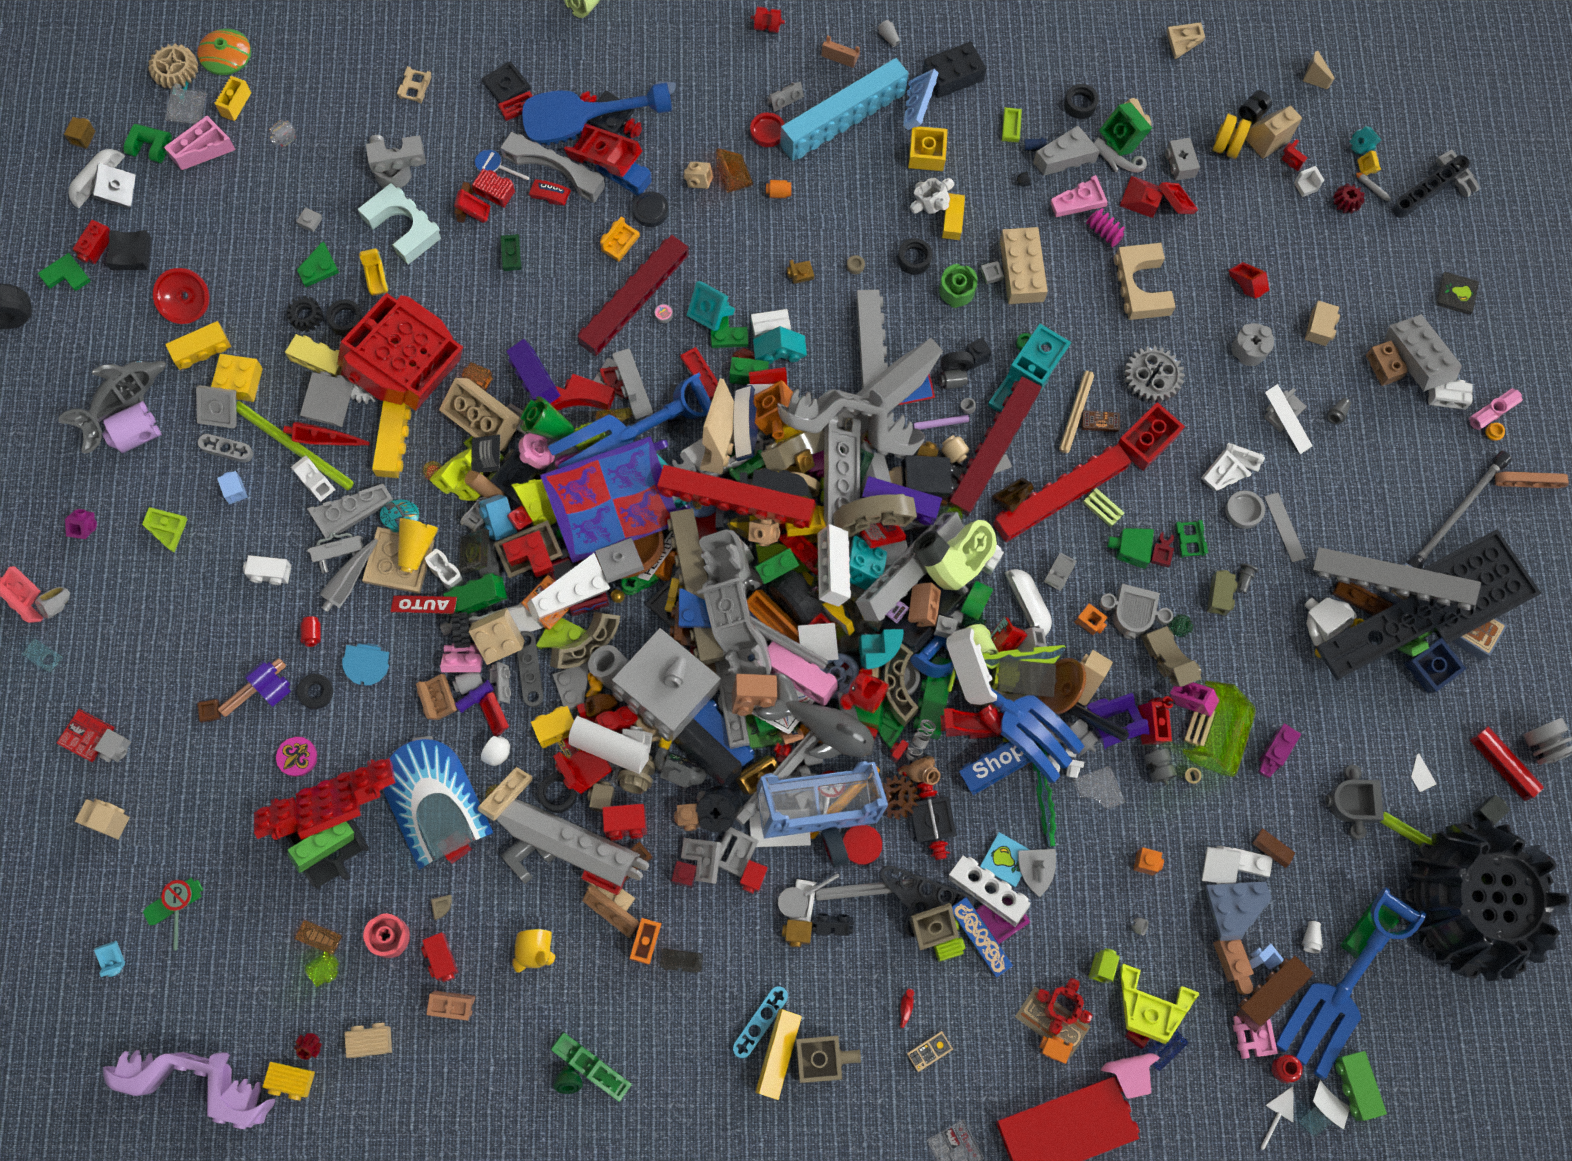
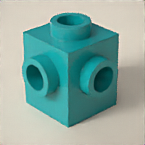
M1365 126L1362 130H1357L1349 142L1352 144L1351 149L1356 154L1365 155L1369 151L1376 149V145L1381 141V138L1371 127Z

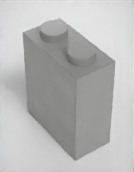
M320 371V374L312 372L300 416L309 420L342 427L354 384L350 383L347 377L337 375L335 378L331 377L332 374Z

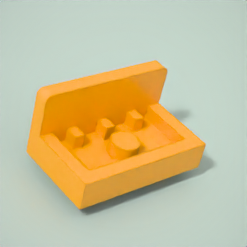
M620 217L618 221L613 222L610 231L601 237V251L620 262L640 237V232L627 225L625 218Z

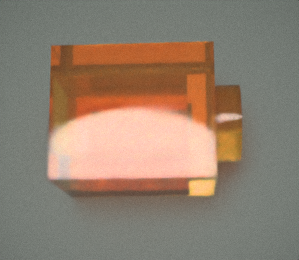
M472 362L462 372V378L470 379L484 391L487 390L493 379L490 370Z

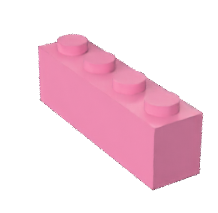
M774 641L768 646L771 659L770 674L775 675V673L780 672L788 676L796 690L820 705L825 706L838 690L836 678L830 673L826 674L821 671L816 664L808 663L802 657L793 654Z

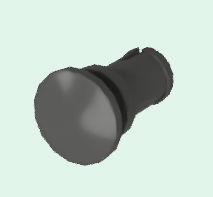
M1241 563L1240 567L1243 570L1239 572L1240 578L1236 591L1239 593L1243 591V594H1246L1251 579L1255 577L1254 573H1258L1259 569L1253 565Z

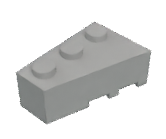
M1076 126L1036 151L1033 163L1043 175L1063 171L1068 167H1079L1081 164L1088 162L1090 164L1095 163L1100 150L1082 129Z

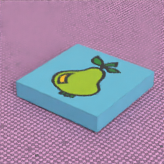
M999 832L980 868L990 870L996 878L1007 882L1015 888L1022 876L1018 863V851L1030 849Z

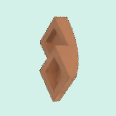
M797 725L790 734L781 730L777 731L783 745L804 739V735Z

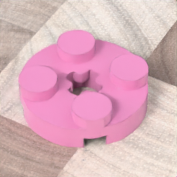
M530 433L522 437L519 441L521 461L544 470L555 458V455L552 456L548 448L549 445L546 443L548 439Z

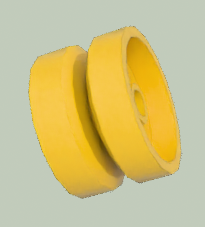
M1228 113L1216 135L1212 151L1221 154L1228 144L1227 157L1236 159L1245 141L1251 122L1242 119L1237 128H1234L1237 117Z

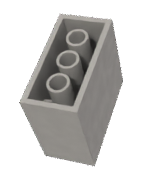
M659 628L612 679V691L614 692L613 696L620 702H626L628 708L634 714L639 713L644 717L643 721L648 726L657 728L661 737L666 740L669 738L673 742L717 693L721 678ZM676 657H681L687 661L684 683L680 685V688H671L665 684L664 676Z

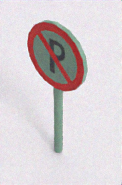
M182 880L169 882L164 887L161 895L164 906L174 911V951L178 949L179 910L185 908L192 897L190 886Z

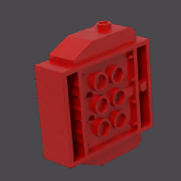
M386 293L341 341L337 365L342 367L341 376L347 377L351 383L359 385L377 399L399 405L405 403L417 411L459 363L464 347L453 340L452 335L440 318L416 301L403 295L396 300Z

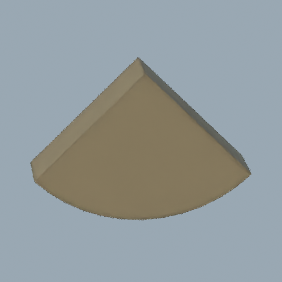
M452 895L431 899L434 920H438L448 913L452 905Z

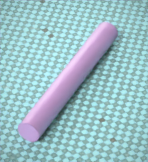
M963 415L913 423V428L921 430L969 422V416Z

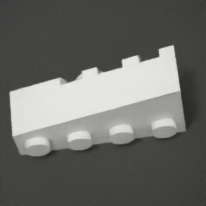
M593 553L527 603L534 621L598 596L610 589L595 554Z

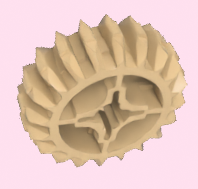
M176 43L173 46L168 44L165 48L161 46V50H155L156 55H151L152 60L148 61V68L152 79L164 89L168 87L172 90L176 87L179 90L180 86L186 87L185 82L191 83V79L196 78L195 73H198V63L195 55L188 48H185L183 45L178 46Z

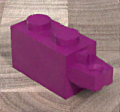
M1285 723L1278 727L1259 758L1261 765L1258 773L1268 779L1276 770L1281 768L1300 738L1301 733Z

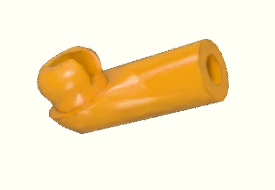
M591 672L587 675L590 689L585 695L586 698L599 694L603 688L602 683Z

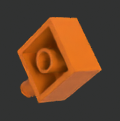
M782 380L754 395L753 404L757 408L755 424L766 436L772 433V437L777 440L784 437L783 426L786 425L779 417L777 404L780 403L788 407L793 393Z

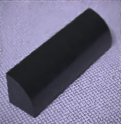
M694 718L673 740L722 788L741 776L742 763Z

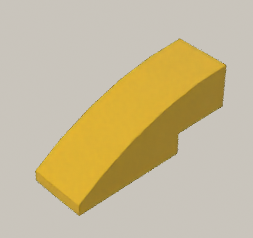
M948 193L950 200L948 203L949 207L945 210L942 238L960 240L965 195Z

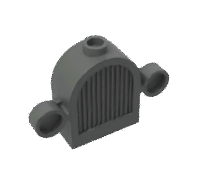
M1349 765L1344 769L1343 775L1347 781L1335 786L1325 798L1326 806H1329L1336 818L1344 822L1353 823L1348 829V834L1353 840H1360L1366 836L1367 831L1363 823H1378L1384 820L1380 780H1359L1362 772L1357 765Z

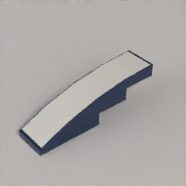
M752 385L735 389L733 430L737 461L752 458L755 454L759 427L755 424L757 408L753 404L755 388Z

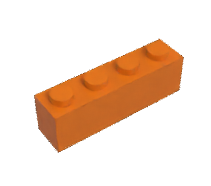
M756 590L747 600L749 610L762 623L800 644L799 625L763 590Z

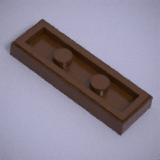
M1338 581L1332 592V595L1372 616L1393 605V603L1352 582L1347 584Z

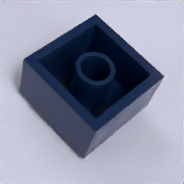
M1443 638L1431 641L1428 644L1429 648L1414 657H1410L1404 662L1428 694L1439 691L1467 669Z

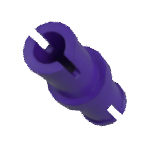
M486 680L476 689H471L469 694L455 702V705L463 713L475 703H480L483 697L495 689Z

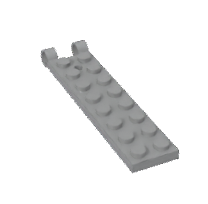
M835 415L824 427V521L826 526L829 524L835 526L833 513L840 509L842 505L860 499L861 421L859 419L848 418L844 431L837 429L838 417ZM858 532L857 534H855L854 536H857V537L860 538L859 532ZM854 536L848 537L849 555L851 550L852 539Z

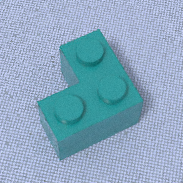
M781 326L753 339L756 360L769 361V364L779 358H784L790 362H798L801 358L807 356L805 336Z

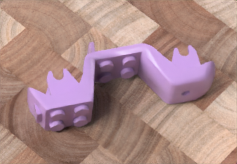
M136 1050L128 1062V1051H125L119 1057L117 1067H103V1077L109 1088L133 1096L153 1093L175 1069L186 1071L187 1069L195 1070L194 1074L208 1075L207 1116L212 1117V1121L225 1124V1122H231L233 1127L239 1129H246V1127L264 1123L267 1113L275 1103V1099H270L256 1107L261 1092L260 1082L255 1084L253 1090L251 1089V1084H247L248 1079H244L239 1086L237 1080L232 1083V1069L230 1065L226 1064L230 1055L225 1052L214 1053L210 1056V1059L185 1052L163 1054L154 1061L152 1054L148 1053L146 1060L142 1062L141 1055H139L140 1050Z

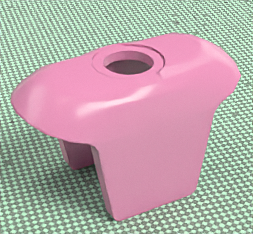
M1153 1053L1110 1061L1101 1068V1071L1116 1074L1126 1098L1148 1095L1151 1093L1149 1067L1160 1057Z

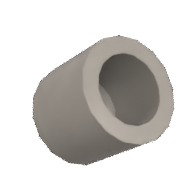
M605 645L592 653L588 662V668L607 689L612 690V679L629 660L614 646Z

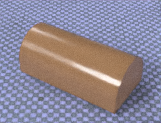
M469 470L465 483L481 496L490 498L498 494L505 495L501 489L482 474Z

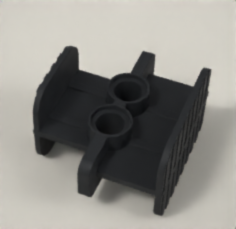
M354 819L347 821L354 832V840L338 849V857L331 860L330 855L304 870L305 876L313 887L320 889L321 885L339 875L345 881L350 879L343 862L364 850L366 852L369 851L368 845ZM298 831L286 835L291 847L304 840H301Z

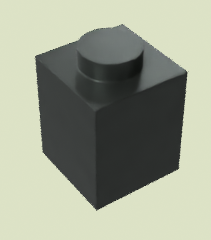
M1494 795L1487 798L1472 814L1480 822L1492 820L1495 825L1511 809L1501 797Z

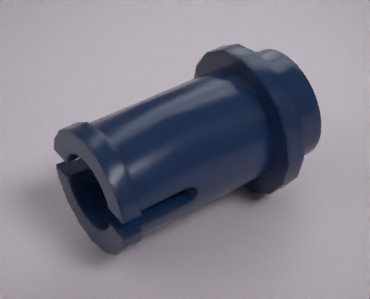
M1043 137L1040 139H1025L1024 141L1025 150H1040L1047 145L1046 139H1043Z

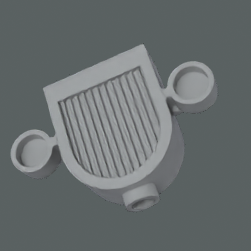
M1122 584L1118 589L1117 598L1108 593L1104 594L1100 599V606L1104 610L1114 609L1113 623L1126 639L1134 640L1136 637L1143 635L1151 627L1154 620H1157L1162 625H1166L1173 619V613L1170 609L1162 608L1157 611L1160 595L1157 592Z

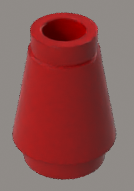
M990 704L978 714L980 719L995 734L1001 732L1002 719L996 707Z

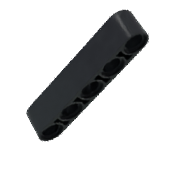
M1463 155L1455 157L1406 192L1394 205V215L1399 218L1406 217L1459 179L1469 167V159Z

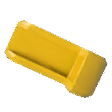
M378 249L361 251L359 257L364 267L370 295L375 296L387 293L388 285Z

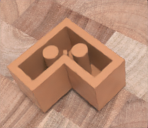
M736 674L732 689V714L740 716L752 714L754 705L765 708L775 706L777 699L776 675Z

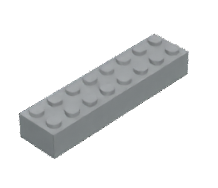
M1320 547L1318 548L1313 568L1320 578L1330 580L1331 577H1336L1339 582L1350 584V581L1357 582V586L1369 588L1370 585L1377 586L1376 588L1379 591L1389 593L1390 590H1395L1398 595L1406 597L1413 594L1417 595V599L1429 601L1430 598L1436 599L1438 604L1450 606V603L1458 604V608L1464 610L1476 607L1481 582Z

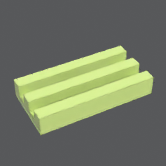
M1097 488L1083 501L1090 510L1110 527L1124 514L1120 508ZM1090 500L1094 501L1104 512H1106L1110 517H1112L1113 520L1107 517L1100 509H1098L1092 502H1090Z

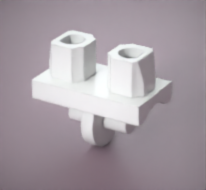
M1065 744L1064 750L1070 757L1076 758V754H1073ZM1047 755V758L1059 772L1060 765L1051 755ZM1072 760L1067 767L1066 776L1077 778L1080 768L1084 767V762Z

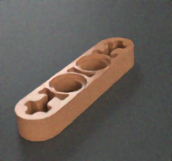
M1500 472L1495 474V484L1503 487L1564 488L1569 485L1567 474Z

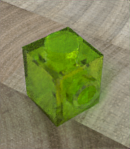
M326 951L306 964L305 972L317 988L324 982L326 984L330 983L337 977L338 965L340 964L334 955L330 956Z

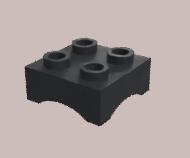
M147 230L137 232L109 231V253L106 264L111 270H148L151 236Z

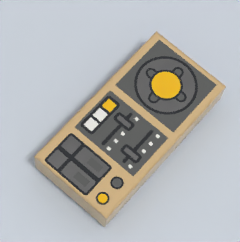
M941 1031L908 1052L907 1055L917 1072L952 1051L953 1048Z

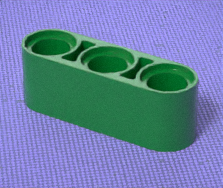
M976 581L962 607L961 613L979 620L993 588Z

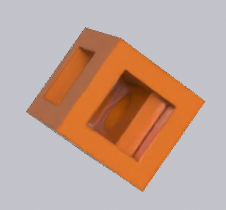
M1089 603L1074 623L1076 625L1079 624L1094 636L1096 632L1100 634L1107 626L1104 622L1108 617Z
M1054 1035L1052 1039L1043 1036L1039 1048L1042 1049L1041 1054L1066 1064L1074 1044L1067 1042L1065 1045V1040Z

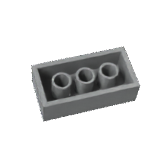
M1422 314L1389 325L1385 341L1392 340L1394 346L1399 351L1400 358L1406 364L1407 370L1423 391L1457 379L1462 365Z

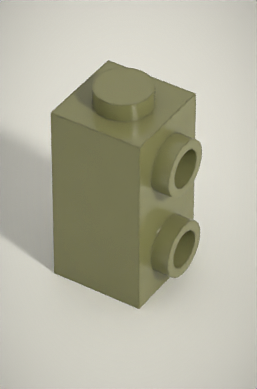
M1219 570L1214 573L1211 579L1207 612L1226 616L1233 610L1235 599L1232 598L1233 593L1237 589L1235 574H1230L1227 570Z

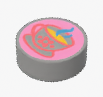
M660 304L655 308V318L658 322L668 323L671 321L673 310L669 305Z

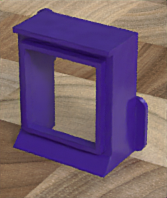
M1133 693L1110 701L1103 698L1087 706L1089 711L1105 719L1128 710L1133 723L1123 727L1128 730L1129 737L1127 739L1141 734H1149L1147 719H1142L1135 705ZM1094 727L1104 749L1122 742L1108 733L1105 734L1104 731Z

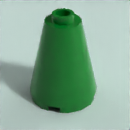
M537 396V400L528 402L522 412L521 419L523 420V425L520 424V427L526 433L561 440L574 432V426L543 397Z

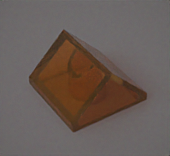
M717 148L716 165L727 193L753 185L742 154Z

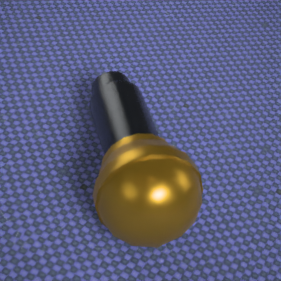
M609 582L610 589L607 591L611 594L612 600L615 603L622 602L625 597L624 592L616 589Z

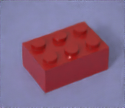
M1157 402L1120 438L1117 444L1120 445L1129 459L1144 471L1181 434L1185 426Z

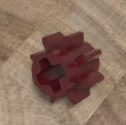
M307 1033L305 1037L299 1035L295 1042L294 1050H296L299 1058L309 1060L311 1056L314 1058L318 1056L322 1043H319L320 1039L317 1035Z

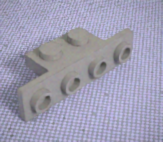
M625 349L613 353L617 367L615 373L618 381L621 380L623 383L621 390L623 396L628 397L635 419L639 420L652 415L653 411L631 350Z

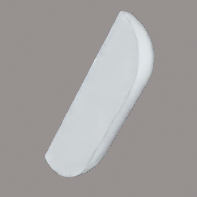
M105 149L97 153L69 186L68 194L72 204L80 208L93 193L98 163L115 168L125 155L113 149Z
M1018 569L1005 572V576L1030 627L1044 629L1046 636L1051 629L1052 619L1032 577L1025 571Z

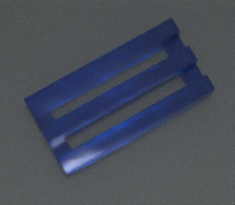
M1177 1029L1173 1033L1176 1037L1157 1055L1161 1058L1177 1041L1180 1040L1182 1043L1160 1064L1157 1061L1152 1064L1156 1067L1157 1071H1161L1189 1044ZM1158 1041L1146 1054L1154 1053L1164 1043Z

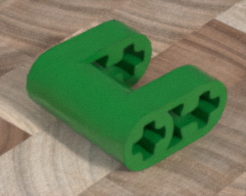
M134 124L125 141L124 153L134 157L137 156L145 142L152 144L149 151V159L153 162L162 163L167 154L164 147L172 142V135L170 132Z

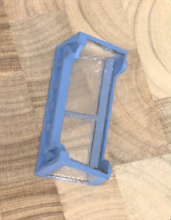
M860 762L852 771L779 780L778 776L769 773L761 776L757 784L764 839L823 831L834 827L838 829L878 823L888 806L875 762Z

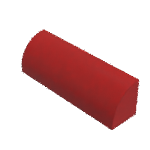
M1489 726L1483 728L1470 739L1473 745L1524 801L1534 798L1544 788Z

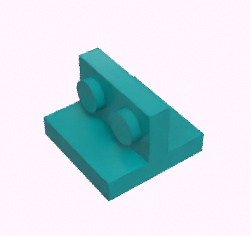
M698 281L696 282L686 316L716 331L719 329L722 317L733 315L735 308L727 302L729 296Z

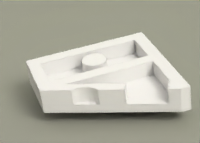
M1224 450L1201 479L1210 488L1217 491L1244 477L1251 476L1252 473L1228 450Z

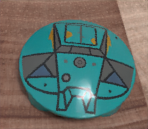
M408 500L391 501L380 512L382 523L390 528L391 532L395 533L399 532L400 518L419 521L417 506Z

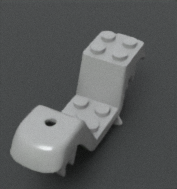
M796 389L792 393L788 407L780 403L777 404L779 417L786 425L793 429L813 434L819 433L842 408L854 412L855 409L860 410L862 414L868 416V441L872 444V447L877 449V452L888 455L889 452L898 458L904 459L906 455H913L925 439V434L917 428L913 430L912 422L910 421L907 427L903 429L905 424L904 415H901L900 419L896 422L893 421V412H890L887 416L886 410L882 408L885 400L874 390H870L868 398L831 389L825 392L818 400L814 398L811 402L810 392L807 391L806 396L803 395L799 398V389Z
M723 530L704 536L700 539L699 544L703 551L701 557L706 563L704 569L708 573V580L702 585V589L697 591V594H704L712 632L726 654L725 659L729 661L730 668L728 671L733 675V682L735 681L736 674L770 675L771 659L767 643L751 620L742 581L751 576L744 544L732 530ZM751 654L755 656V659L752 662L748 660V657Z

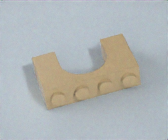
M1161 243L1119 247L1114 255V263L1118 266L1117 278L1118 281H1121L1122 285L1121 296L1125 299L1124 311L1128 314L1129 320L1171 316L1175 309L1172 291L1148 293L1139 289L1133 280V273L1138 270L1161 267L1165 259Z

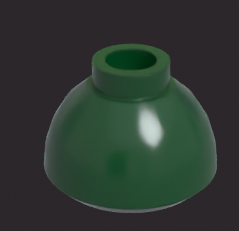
M572 1066L562 1067V1071L558 1073L553 1083L554 1090L562 1094L576 1093L583 1087L580 1075L574 1071Z

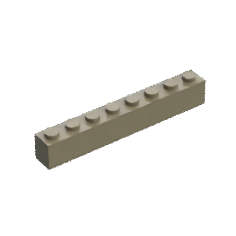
M693 508L670 512V519H667L669 531L672 530L673 537H671L672 549L676 548L677 551L674 559L676 567H680L681 574H678L679 584L684 586V590L705 600L704 594H697V591L702 589V585L707 582L708 578L704 569V559L701 557L702 549L699 544L700 540ZM692 628L689 630L691 641H695L696 644L693 652L698 660L704 665L723 661V650L716 641L712 628Z

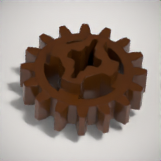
M894 775L893 780L887 777L886 784L881 782L884 793H887L888 803L883 815L887 814V817L890 819L894 815L897 820L900 819V815L907 818L908 811L913 813L912 806H918L914 802L915 799L919 798L918 795L914 794L917 788L911 787L913 783L910 780L906 782V778L903 776L900 780L896 775ZM881 793L879 794V796H876L875 799L882 798ZM896 794L899 797L898 801L894 798ZM896 807H902L900 810H894Z

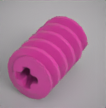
M1101 208L1089 217L1086 225L1090 224L1091 229L1095 228L1096 234L1101 233L1100 237H1106L1105 241L1107 243L1111 242V247H1114L1123 238L1125 227L1123 226L1118 229L1120 222L1113 224L1115 218L1112 217L1108 220L1109 213L1102 215L1104 209Z

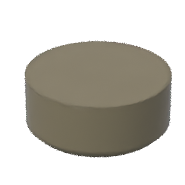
M858 255L851 256L847 261V270L852 274L863 272L865 267L864 259Z

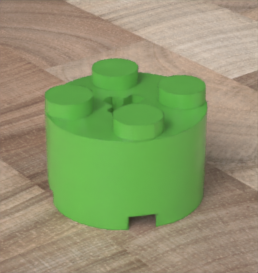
M953 264L947 267L942 275L939 293L943 301L953 308L968 304L975 295L977 275L969 266Z

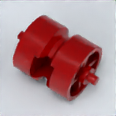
M757 6L756 14L751 16V19L754 20V30L764 31L768 29L769 32L779 33L780 25L785 24L779 9L768 11L765 7Z

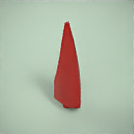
M294 422L293 427L284 426L283 433L292 434L293 442L353 446L370 444L366 440L344 432L302 422Z

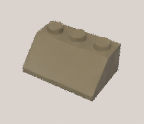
M548 521L494 543L509 579L531 570L532 566L528 560L511 567L502 545L506 542L540 531L551 561L563 556Z

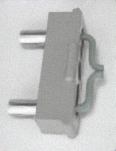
M333 532L330 533L328 538L319 540L316 547L309 548L307 551L311 554L312 562H319L321 572L325 574L329 572L326 564L327 559L350 553L354 556L355 552L358 553L363 548V537L359 535L352 537L350 533L336 535ZM333 536L336 538L344 536L350 537L343 540L319 545L321 542L331 540Z

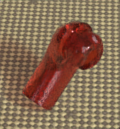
M742 348L732 355V357L756 360L754 351L747 348Z

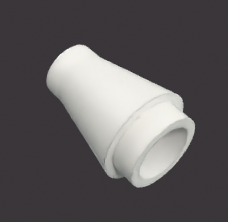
M1308 922L1302 942L1303 950L1306 952L1320 953L1321 948H1323L1321 924L1319 922Z

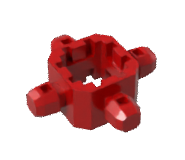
M1074 978L1069 979L1065 987H1059L1053 990L1051 994H1049V991L1039 989L1035 997L1039 1002L1047 1003L1044 1012L1047 1018L1053 1020L1050 1022L1048 1030L1054 1035H1058L1063 1026L1077 1022V1019L1084 1024H1089L1093 1015L1089 1011L1082 1010L1084 1001L1081 995L1075 993L1078 991L1079 981ZM1060 994L1075 1002L1072 1015L1068 1019L1053 1011V1005Z

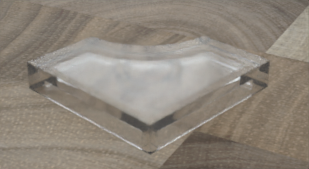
M1110 766L1073 779L1080 798L1096 799L1103 805L1105 810L1126 803Z

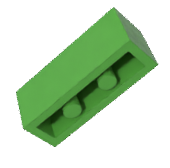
M347 821L309 836L288 849V858L298 873H301L354 840V832Z
M1359 1051L1337 1057L1335 1068L1337 1073L1341 1075L1344 1083L1342 1084V1089L1349 1098L1351 1104L1349 1109L1356 1121H1365L1386 1115L1387 1112L1366 1052Z

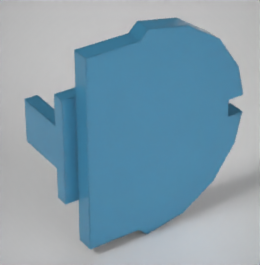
M358 643L357 646L346 645L345 657L342 658L346 676L361 685V681L364 682V685H372L381 681L389 668L388 659L390 652L381 651V647L369 643Z

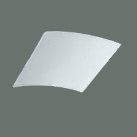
M1320 1080L1313 1102L1326 1117L1344 1129L1350 1110L1349 1106L1334 1096Z

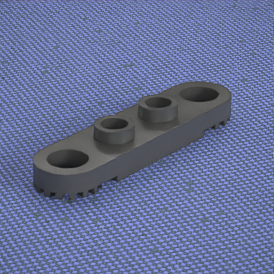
M524 631L521 632L522 637H529L532 641L530 645L523 646L522 650L517 651L523 700L528 707L536 708L543 702L538 650L535 636L531 632ZM537 693L539 695L536 702L528 701L529 694Z

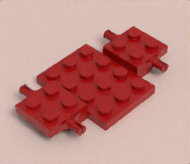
M390 758L380 759L376 762L370 759V761H367L368 767H360L354 772H344L331 780L321 781L314 787L304 788L299 793H296V802L293 797L280 801L277 798L272 799L271 806L262 807L257 812H254L255 836L259 839L272 834V838L278 840L277 836L280 839V837L298 831L302 840L360 816V805L379 798L380 790L396 783Z

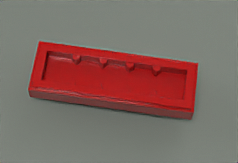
M694 347L681 354L680 359L691 376L700 372L701 376L699 378L710 400H712L718 381L698 349Z

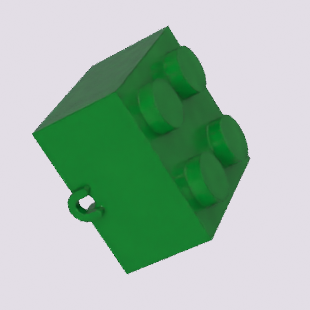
M1130 102L1118 105L1099 131L1107 140L1106 144L1113 147L1118 155L1122 156L1132 153L1151 131L1152 127Z

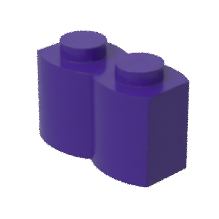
M262 660L244 677L273 707L291 692L288 688L291 684L284 676L279 678L275 674L277 669L270 661L266 664Z

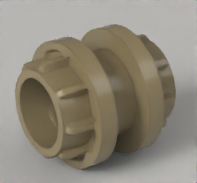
M649 755V760L640 774L626 768L619 771L617 778L620 781L621 788L630 793L642 794L652 786L653 779L649 775L655 773L656 767L652 756Z

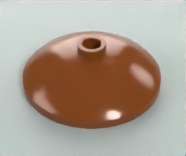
M1064 658L1054 663L1041 680L1038 699L1056 714H1061L1071 709L1079 701L1085 689L1086 672L1084 666L1073 658Z

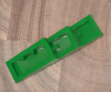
M564 1032L560 1034L550 1050L619 1102L632 1085Z

